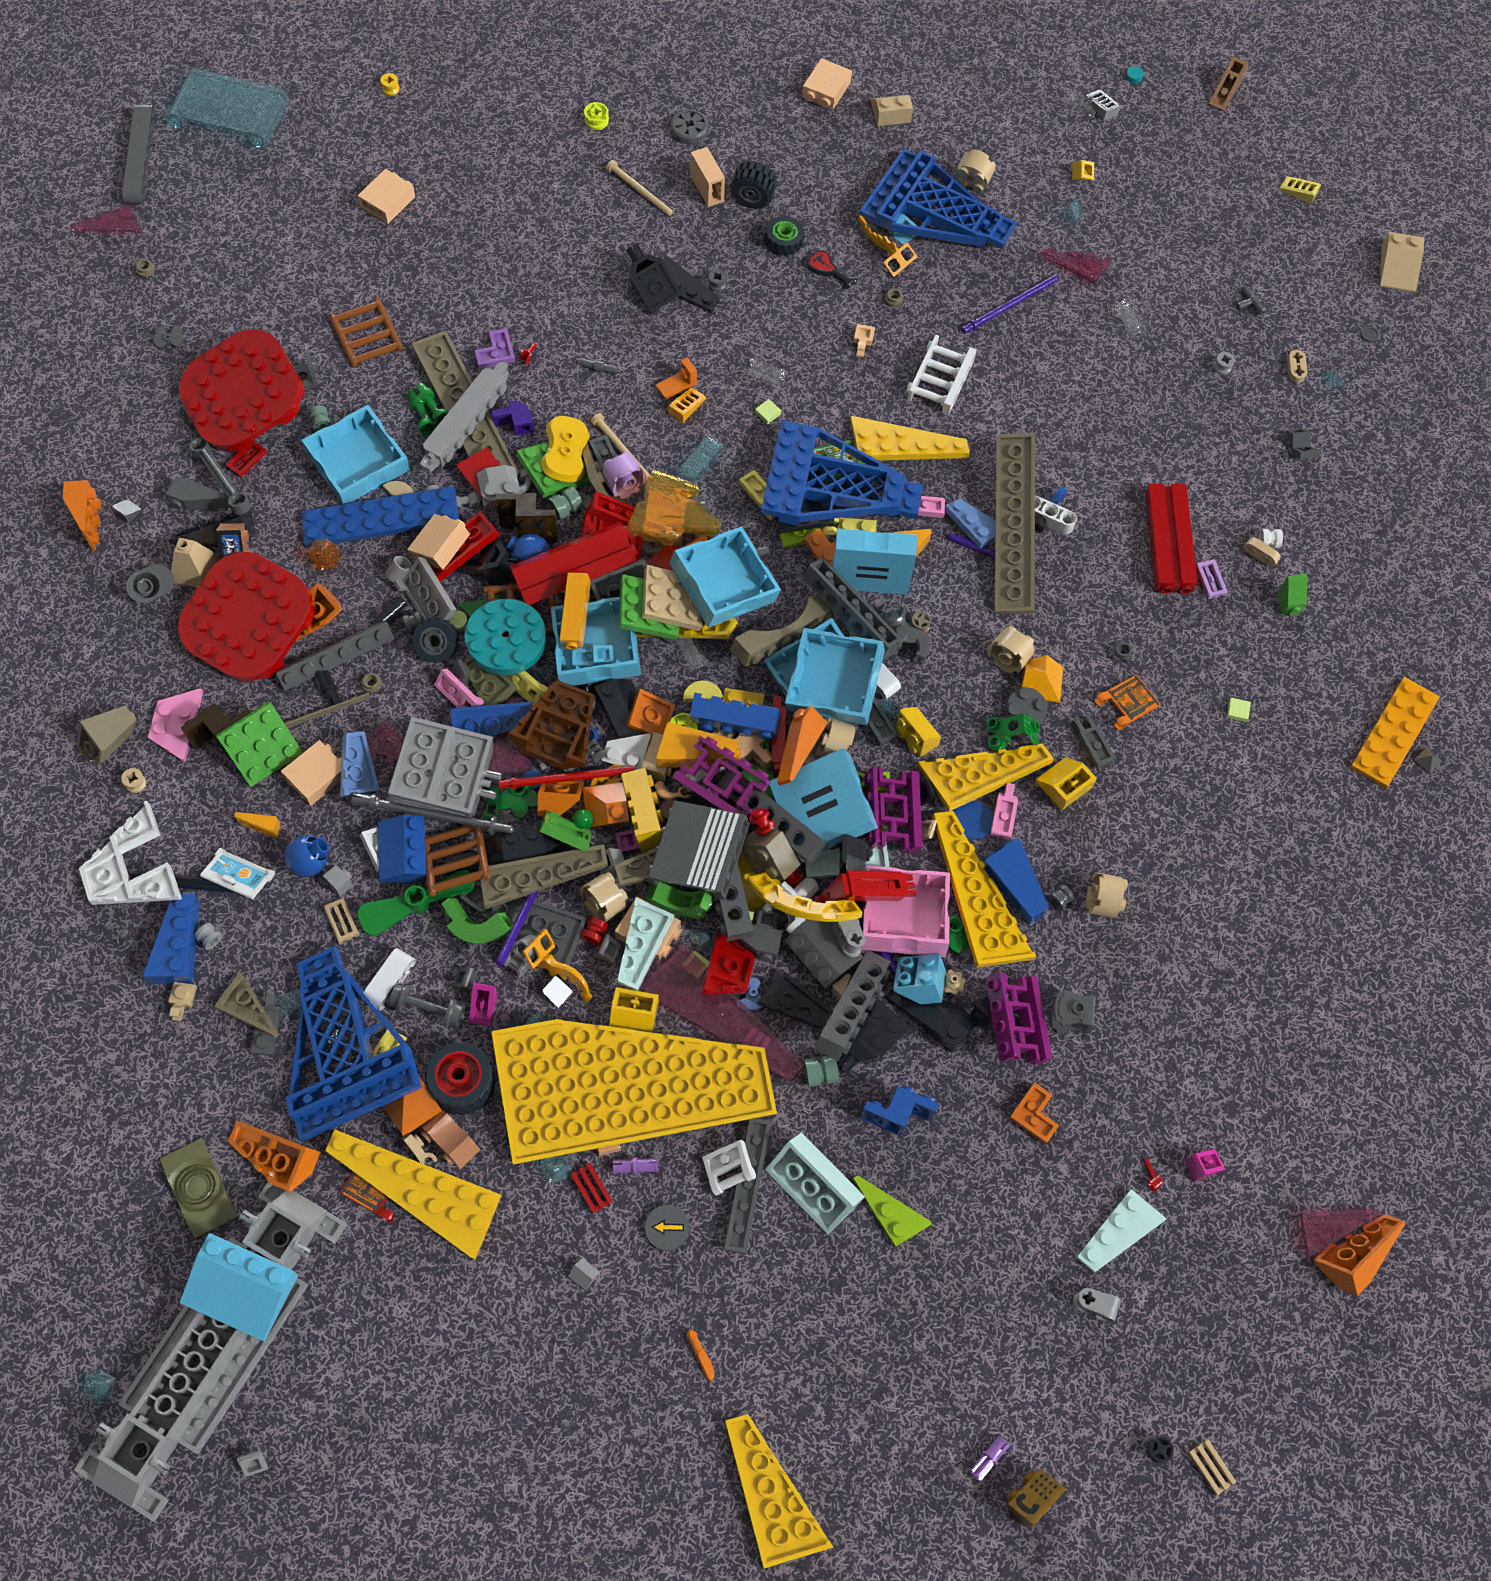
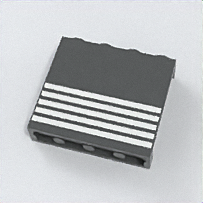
M674 800L672 808L668 811L667 824L661 832L662 839L660 845H657L655 849L654 862L648 870L652 883L657 886L658 881L710 891L714 892L717 899L725 900L750 825L745 814Z

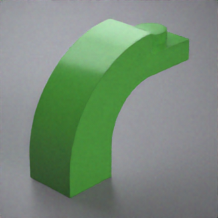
M658 881L657 886L653 883L650 884L644 901L678 917L701 919L705 917L707 910L712 905L713 900L711 898L713 892L705 890L686 892Z
M456 898L446 899L441 903L445 908V915L450 920H453L447 925L448 929L455 936L466 942L480 944L503 940L508 937L513 926L506 913H496L486 922L479 924L469 918Z

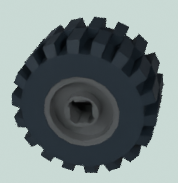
M745 161L740 163L736 167L729 186V190L732 193L731 196L743 206L763 209L770 205L778 184L777 176L774 175L773 170H770L767 165L765 166L761 162Z

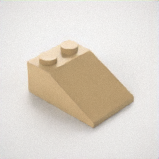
M1388 232L1382 244L1380 287L1416 292L1424 252V237Z

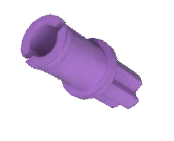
M997 1436L991 1446L986 1451H982V1457L970 1470L971 1475L978 1481L982 1480L993 1465L997 1466L998 1459L1010 1447L1001 1436Z

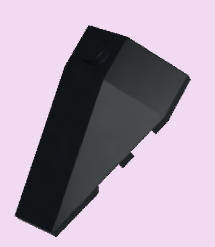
M250 508L247 513L242 515L227 514L226 517L220 520L221 522H217L214 519L202 526L203 529L197 526L173 535L169 542L170 544H177L178 539L183 538L196 541L199 544H218L217 528L220 524L244 523L245 530H248L249 533L248 542H250L255 534L252 510Z
M612 678L594 686L595 698L617 738L643 735L626 726L637 693L632 680Z

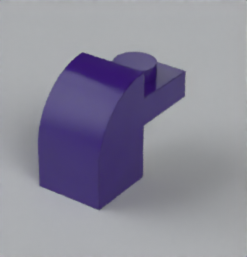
M508 401V408H498L491 411L495 426L513 423L516 436L534 432L530 410L519 401Z

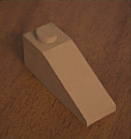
M1234 56L1232 57L1209 105L1223 111L1226 109L1248 70V62Z

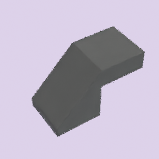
M1304 428L1286 430L1294 457L1298 459L1318 457L1319 450L1311 447V431Z

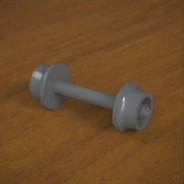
M408 984L405 986L396 985L392 993H390L389 1005L396 1008L399 1013H402L406 1004L441 1014L445 1016L444 1027H449V1025L458 1027L462 1019L465 1018V1005L457 1003V999H452L449 1006L444 1007L410 996L411 986Z

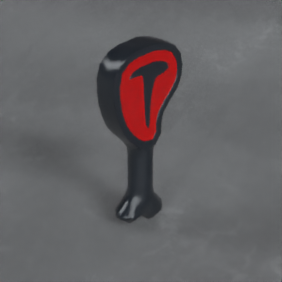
M819 250L809 257L807 266L813 273L821 276H835L845 283L846 289H849L851 285L857 284L856 277H849L837 269L827 251Z

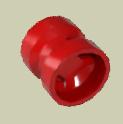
M589 917L587 928L582 931L580 937L588 943L599 946L602 941L601 936L606 932L608 924L599 918Z

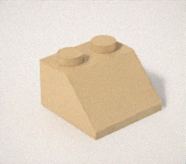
M910 95L871 98L877 126L911 122L913 106Z

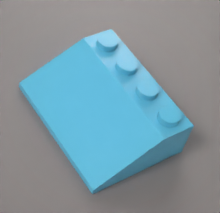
M209 1233L196 1257L180 1304L265 1342L298 1274L289 1268Z

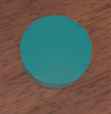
M1132 66L1127 70L1126 79L1131 83H1139L1143 79L1144 72L1140 67Z

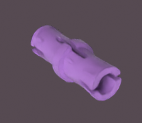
M633 1157V1159H613V1174L633 1173V1175H638L641 1172L657 1173L659 1171L658 1158L638 1159V1157Z

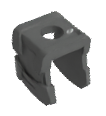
M304 347L308 364L294 368L298 375L306 374L308 376L306 380H303L304 389L318 386L315 373L319 372L316 362H312L308 348Z
M1067 990L1059 992L1052 1007V1028L1056 1030L1057 1034L1069 1033V1031L1090 1034L1095 1024L1094 1010L1096 997H1082Z

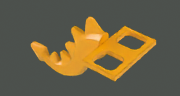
M862 215L858 216L859 223L870 240L876 246L888 252L890 257L883 264L893 277L917 258L908 242L898 249L896 244L890 242L886 236L882 238L880 234L876 235L875 232H871ZM906 247L909 248L913 255L908 261L901 255V251ZM893 258L899 264V269L895 272H892L888 266V262Z
M543 929L522 951L531 969H534L536 966L538 968H546L552 977L556 974H559L563 980L569 977L572 984L578 983L577 988L583 991L580 995L584 1002L588 1004L593 996L589 993L587 982L576 969L556 961L552 954H548L555 947V944L547 929ZM544 935H546L550 943L546 950H544L540 942ZM532 948H534L537 954V959L533 963L528 955Z

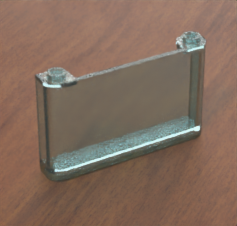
M192 68L166 116L168 125L175 128L182 127L184 120L246 134L254 146L267 148L290 101L287 93L281 88Z

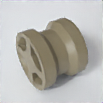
M922 611L916 612L912 616L910 626L928 633L931 625L930 615Z

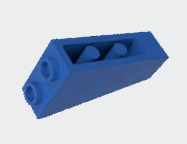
M1018 838L1014 841L1008 840L1001 846L999 851L996 853L992 851L984 858V869L1028 924H1031L1046 913L1049 906L1022 843Z

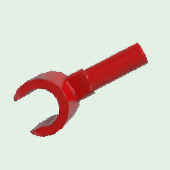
M533 343L529 349L521 350L519 361L525 359V364H529L532 352L537 347V344Z
M1145 1159V1166L1151 1176L1147 1184L1154 1192L1161 1187L1163 1180L1155 1173L1149 1159Z

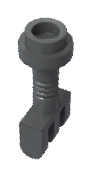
M595 739L588 742L586 761L592 758L596 763L606 756V752L602 750V747ZM575 768L562 770L564 773H572Z

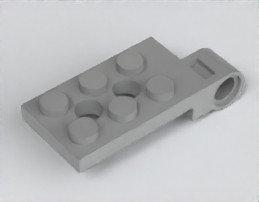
M396 556L385 572L386 577L394 583L398 591L406 592L421 619L425 621L431 618H443L449 621L457 609L425 557H418L413 566L403 556Z

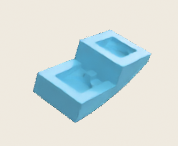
M593 645L592 649L577 648L576 650H571L572 669H576V666L585 668L614 663L613 645Z

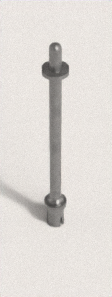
M354 792L353 796L355 797H352L351 800L353 806L366 807L371 811L382 808L488 829L489 835H493L495 831L513 833L514 827L511 825L497 823V817L494 816L490 821L385 801L381 800L376 794L370 796Z

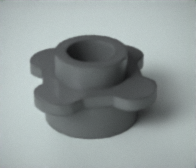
M1121 642L1113 645L1114 654L1112 657L1114 660H1125L1126 662L1132 660L1131 652L1133 648L1130 644Z

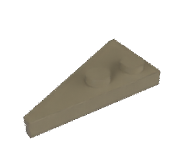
M587 443L582 454L589 480L597 492L611 497L601 473L603 472L598 461H595L590 446Z
M239 972L214 1007L276 1038L279 1034L248 981Z

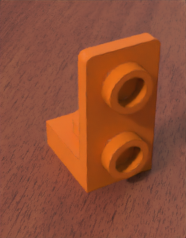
M686 357L681 360L680 372L656 384V388L664 399H668L697 384V370Z

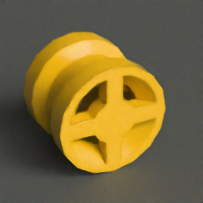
M392 73L384 74L380 79L383 93L389 96L397 94L399 92L397 76Z

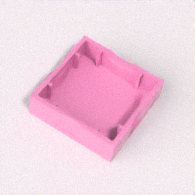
M866 865L865 871L901 872L902 874H912L913 880L907 882H914L915 888L908 890H915L916 896L905 897L900 901H863L861 930L865 936V944L861 947V950L914 955L940 954L941 957H946L949 946L947 905L950 898V873L925 870L907 871L892 867Z

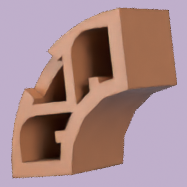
M441 1108L442 1111L420 1125L423 1130L420 1134L427 1142L433 1141L444 1152L442 1157L448 1164L452 1165L455 1163L461 1169L480 1149L469 1135Z

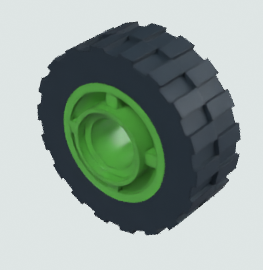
M778 216L771 219L765 230V245L774 254H779L780 256L794 255L803 246L805 235L803 225L797 219H793V217Z

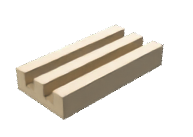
M344 898L324 905L339 944L353 937L360 936ZM339 904H342L353 930L350 933L337 906ZM334 907L345 935L343 936L340 935L331 914L330 908Z
M1209 1440L1204 1441L1188 1452L1215 1495H1219L1222 1491L1236 1483V1480ZM1205 1447L1207 1448V1450L1215 1460L1216 1464L1228 1480L1227 1482H1225V1480L1223 1479V1477L1221 1476V1474L1219 1473V1471L1217 1470V1468L1205 1452ZM1197 1452L1201 1454V1456L1207 1463L1208 1467L1220 1483V1487L1216 1485V1483L1214 1482V1480L1202 1464L1201 1460L1196 1454Z

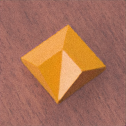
M1048 655L1031 659L1023 667L1021 688L1035 689L1042 694L1046 701L1060 703L1063 667Z

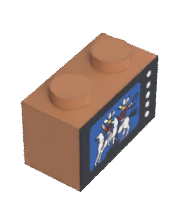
M244 523L219 525L216 532L220 560L233 553L251 552V549L247 548L249 533L248 530H245Z

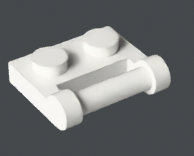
M738 1140L702 1157L711 1189L716 1196L722 1194L727 1188L745 1180L751 1181L756 1178L745 1143L742 1140ZM740 1166L742 1167L743 1172L721 1182L719 1181L718 1176Z

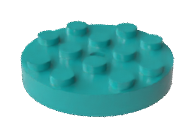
M499 599L488 602L478 608L467 622L465 628L467 651L474 663L487 672L497 675H513L523 672L533 666L544 652L546 646L544 622L533 607L522 601Z

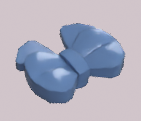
M750 977L746 998L741 999L736 1004L739 1010L747 1012V1010L757 1011L763 1008V1006L757 1004L761 998L758 995L760 981L757 978Z

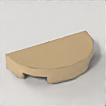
M391 481L383 485V488L391 496L414 493L412 488L404 482Z

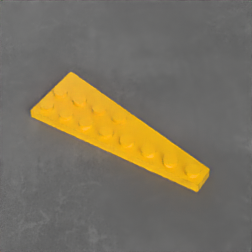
M954 811L934 813L932 819L937 820L936 833L947 871L950 873V881L975 967L1034 960L1036 958L1035 952L1031 951L1026 942L1025 934L1022 935L1016 925L1015 917H1012L1005 905L1006 902L995 882L986 873L984 863L980 862L975 854V848L967 840L964 834L965 830Z
M334 1130L325 1150L469 1257L476 1259L502 1197L501 1194Z

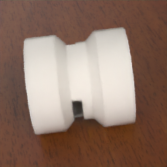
M1261 529L1258 539L1273 548H1281L1283 532L1281 529H1274L1273 531Z

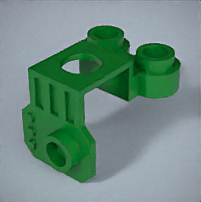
M1022 713L1004 719L992 717L987 721V729L994 734V736L989 738L988 746L994 752L1005 749L1006 743L1011 742L1010 736L1021 733L1029 736L1033 744H1039L1038 731H1040L1038 721L1030 715L1027 717ZM1018 721V728L1010 731V722Z

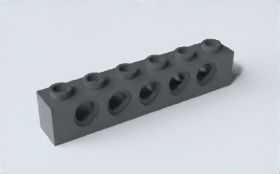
M824 557L810 564L803 580L857 637L883 641L885 652L882 661L895 654L902 638Z
M728 770L716 786L725 791L736 774ZM743 776L739 784L747 788L750 781ZM755 787L745 802V805L751 808L752 811L762 808L767 809L769 813L773 812L774 815L771 820L774 821L775 827L772 830L782 831L783 826L789 824V828L784 835L790 846L797 851L795 855L801 861L805 862L808 860L813 864L828 845L827 842ZM733 791L729 799L724 796L722 797L728 802L732 799L737 803L742 795L737 796V792ZM758 800V805L752 808L753 802ZM737 804L734 805L739 811L743 810ZM804 836V842L801 845H797L798 839Z
M737 864L728 893L732 894L734 898L732 900L717 899V903H715L717 916L720 915L722 923H719L721 936L725 935L726 942L748 938L753 933ZM735 913L738 919L731 920L728 918V914Z
M867 950L820 1034L815 1050L839 1061L843 1053L847 1055L852 1045L850 1039L855 1040L860 1030L857 1027L858 1024L863 1025L868 1015L865 1012L866 1009H872L876 1000L873 996H878L882 990L883 984H881V981L886 982L891 971L888 970L891 961Z

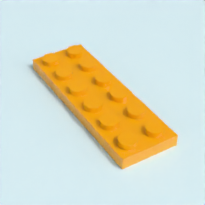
M1404 677L1350 768L1387 788L1440 696Z

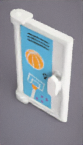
M219 848L213 860L200 874V877L250 899H254L267 881H271L275 871L265 869Z

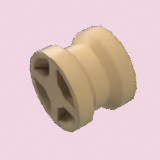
M130 768L122 774V783L129 792L138 793L145 788L146 779L140 770Z

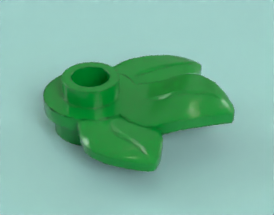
M521 786L524 789L520 793L518 792L520 787H516L513 790L510 788L501 795L500 810L511 808L516 818L519 820L524 818L529 811V806H538V794L530 786Z
M952 916L949 917V947L955 953H960L963 947L970 949L962 919ZM950 925H954L956 930L952 929Z

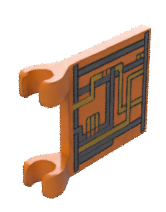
M1137 674L1110 690L1098 694L1097 699H1095V703L1098 706L1111 700L1123 716L1118 718L1117 723L1114 724L1118 731L1161 705Z

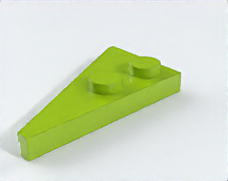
M860 1176L853 1178V1181L859 1191L865 1196L864 1199L894 1247H897L932 1225L930 1220Z

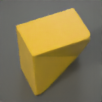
M1085 160L1073 162L1072 179L1094 180V162Z

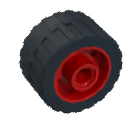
M467 1042L446 1044L437 1050L428 1061V1066L425 1070L427 1089L439 1107L449 1114H472L483 1108L490 1100L491 1095H493L495 1078L490 1060L486 1057L485 1052L477 1048L476 1045H471Z

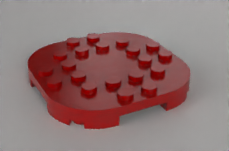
M248 329L235 333L193 360L181 378L180 397L199 434L219 451L239 452L250 448L252 440L279 423L285 426L300 410L299 404L301 398H304L303 381L297 374L283 346L273 335L266 331Z
M252 552L233 553L222 558L212 566L185 604L178 623L179 636L183 645L199 660L201 659L228 675L233 680L243 683H254L255 680L268 679L275 674V671L283 667L285 664L282 661L303 629H309L315 613L312 600L313 595L300 578L263 556Z

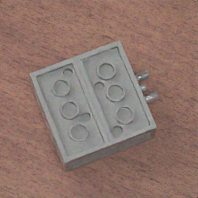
M411 717L388 791L390 802L474 818L480 796L491 799L496 797V792L483 789V787L490 788L491 781L485 780L486 777L500 780L502 776L501 773L488 770L493 755V737Z

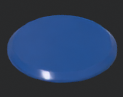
M971 801L956 808L954 813L965 830L964 834L967 838L979 839L990 833L993 814L985 804Z

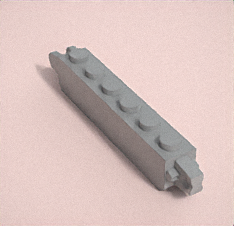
M499 362L494 369L484 368L423 443L425 455L420 462V467L423 470L431 473L437 466L443 467L446 462H450L454 452L462 447L464 440L473 433L477 423L484 419L485 413L495 405L497 398L504 394L507 387L506 380L509 377L506 362Z

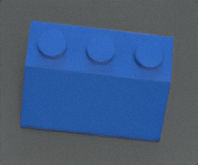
M400 815L379 821L377 823L379 882L421 883L426 876L424 817Z

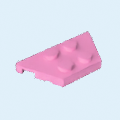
M196 689L157 701L148 739L179 758L182 762L186 761L190 743L180 727L187 720L193 719L198 715L203 690Z

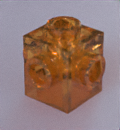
M315 539L307 552L314 565L320 570L335 568L343 555L337 548V545L330 539Z

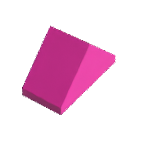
M473 983L469 1023L491 1026L498 997L495 986Z
M1215 1149L1195 1153L1185 1161L1194 1182L1225 1170Z

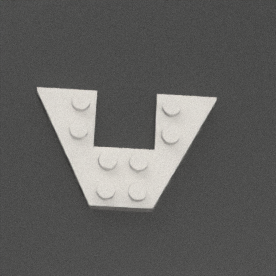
M148 801L143 803L145 806L133 818L129 817L126 823L109 837L110 842L101 851L98 849L91 859L79 868L88 901L92 905L182 899L172 868L168 862L132 880L129 878L122 854L160 836L151 805Z

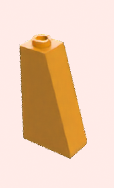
M667 722L656 757V767L680 768L682 764L686 767H693L702 753L694 747L699 742L698 738L700 736L705 739L707 736L718 742L716 746L722 750L724 747L735 753L733 757L737 760L740 758L742 749L738 748L739 740ZM705 745L704 748L710 752L705 762L713 766L718 757L726 762L727 759Z

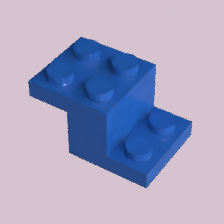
M898 1086L888 1110L877 1101H867L860 1119L901 1137L910 1114L931 1122L939 1104L930 1096L923 1095L922 1097L916 1094L910 1087Z

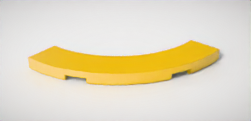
M766 872L747 877L746 883L753 892L771 906L790 915L824 922L848 921L862 917V911L854 901L812 902V899L786 893Z

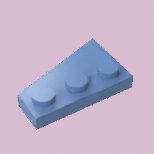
M957 499L945 506V512L979 549L996 541L995 520L962 499Z
M365 732L346 733L342 738L340 797L353 796L354 792L368 794L379 791Z

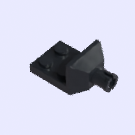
M636 243L633 245V249L630 247L626 250L633 262L629 281L634 284L649 312L653 313L681 296L682 293L663 260L649 254L645 255L639 247L640 245Z
M495 538L494 541L472 556L461 567H458L455 572L482 574L491 586L502 585L510 573H512L510 566L521 562V559L511 558V553L506 550L507 548L504 544Z
M877 997L872 1009H866L865 1012L868 1015L863 1025L858 1024L857 1027L860 1030L855 1040L850 1039L852 1045L847 1055L843 1053L839 1061L836 1060L837 1066L840 1069L842 1067V1071L847 1075L858 1062L860 1064L879 1062L909 1028L905 1021Z

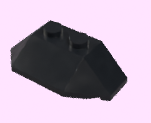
M541 823L516 827L513 833L498 831L484 840L488 865L564 852L567 846L566 843L540 832Z

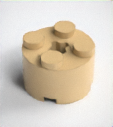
M971 150L969 153H964L955 171V176L963 187L967 185L972 187L974 192L981 193L987 187L996 169L994 161L991 163L989 160L990 156L979 150Z
M1007 626L988 647V656H992L995 660L993 663L1007 673H1013L1014 671L1019 673L1034 654V640L1030 636L1017 631L1014 627Z
M827 717L826 721L828 723L819 736L821 741L817 744L814 752L815 755L820 757L827 756L842 748L847 751L849 745H852L855 735L854 725Z
M609 872L599 875L580 888L581 897L583 895L586 896L587 901L584 903L594 917L602 919L604 922H607L626 908L625 900L628 899L627 894L622 888L619 889L617 887L614 877Z
M1095 872L1091 878V881H1094L1093 886H1088L1086 909H1090L1088 911L1089 914L1115 918L1119 911L1123 912L1125 909L1126 900L1123 897L1128 881L1122 877Z

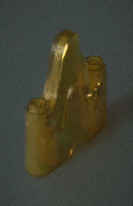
M652 469L644 487L646 491L644 498L646 501L637 503L629 521L628 530L630 534L673 546V544L677 545L679 542L680 534L678 533L715 535L719 533L722 520L709 514L698 502L691 500L693 497H698L700 487L697 484L658 469Z

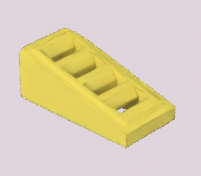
M1287 176L1279 190L1311 204L1321 184Z

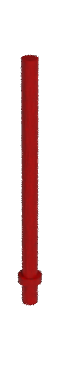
M635 766L518 779L511 777L509 780H500L499 789L512 788L513 790L521 786L619 776L623 773L634 771Z

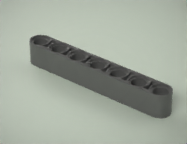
M134 105L122 190L125 204H144L143 199H145L146 188L144 187L147 185L148 178L146 172L149 170L150 163L148 157L151 155L150 143H152V130H154L155 124L153 118L156 116L154 105Z

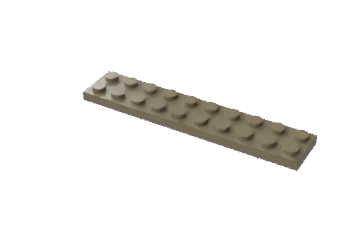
M443 331L413 342L412 347L443 409L449 412L473 382L447 331ZM487 411L484 419L477 423L473 433L466 437L462 446L468 458L488 447L501 466L515 467L518 478L520 473Z
M1035 433L998 434L996 446L995 614L1035 613Z

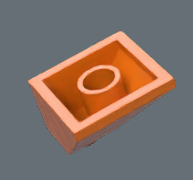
M575 780L541 784L538 792L537 816L544 817L546 810L549 812L554 811L561 816L580 800L584 781Z
M623 782L582 788L585 809L590 810L593 815V824L590 828L629 823Z
M420 1077L421 1089L394 1100L386 1106V1111L403 1136H406L442 1111Z

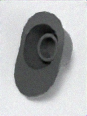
M150 565L135 572L128 578L126 582L127 593L136 602L146 603L155 600L171 590L174 585L173 573L164 565Z

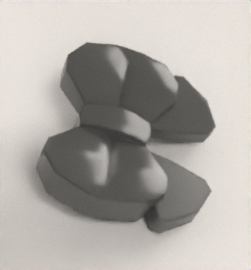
M175 325L172 328L171 334H167L165 326L158 327L155 330L154 336L156 348L162 349L166 344L173 345L175 348H181L184 344L182 334L184 331L182 328Z

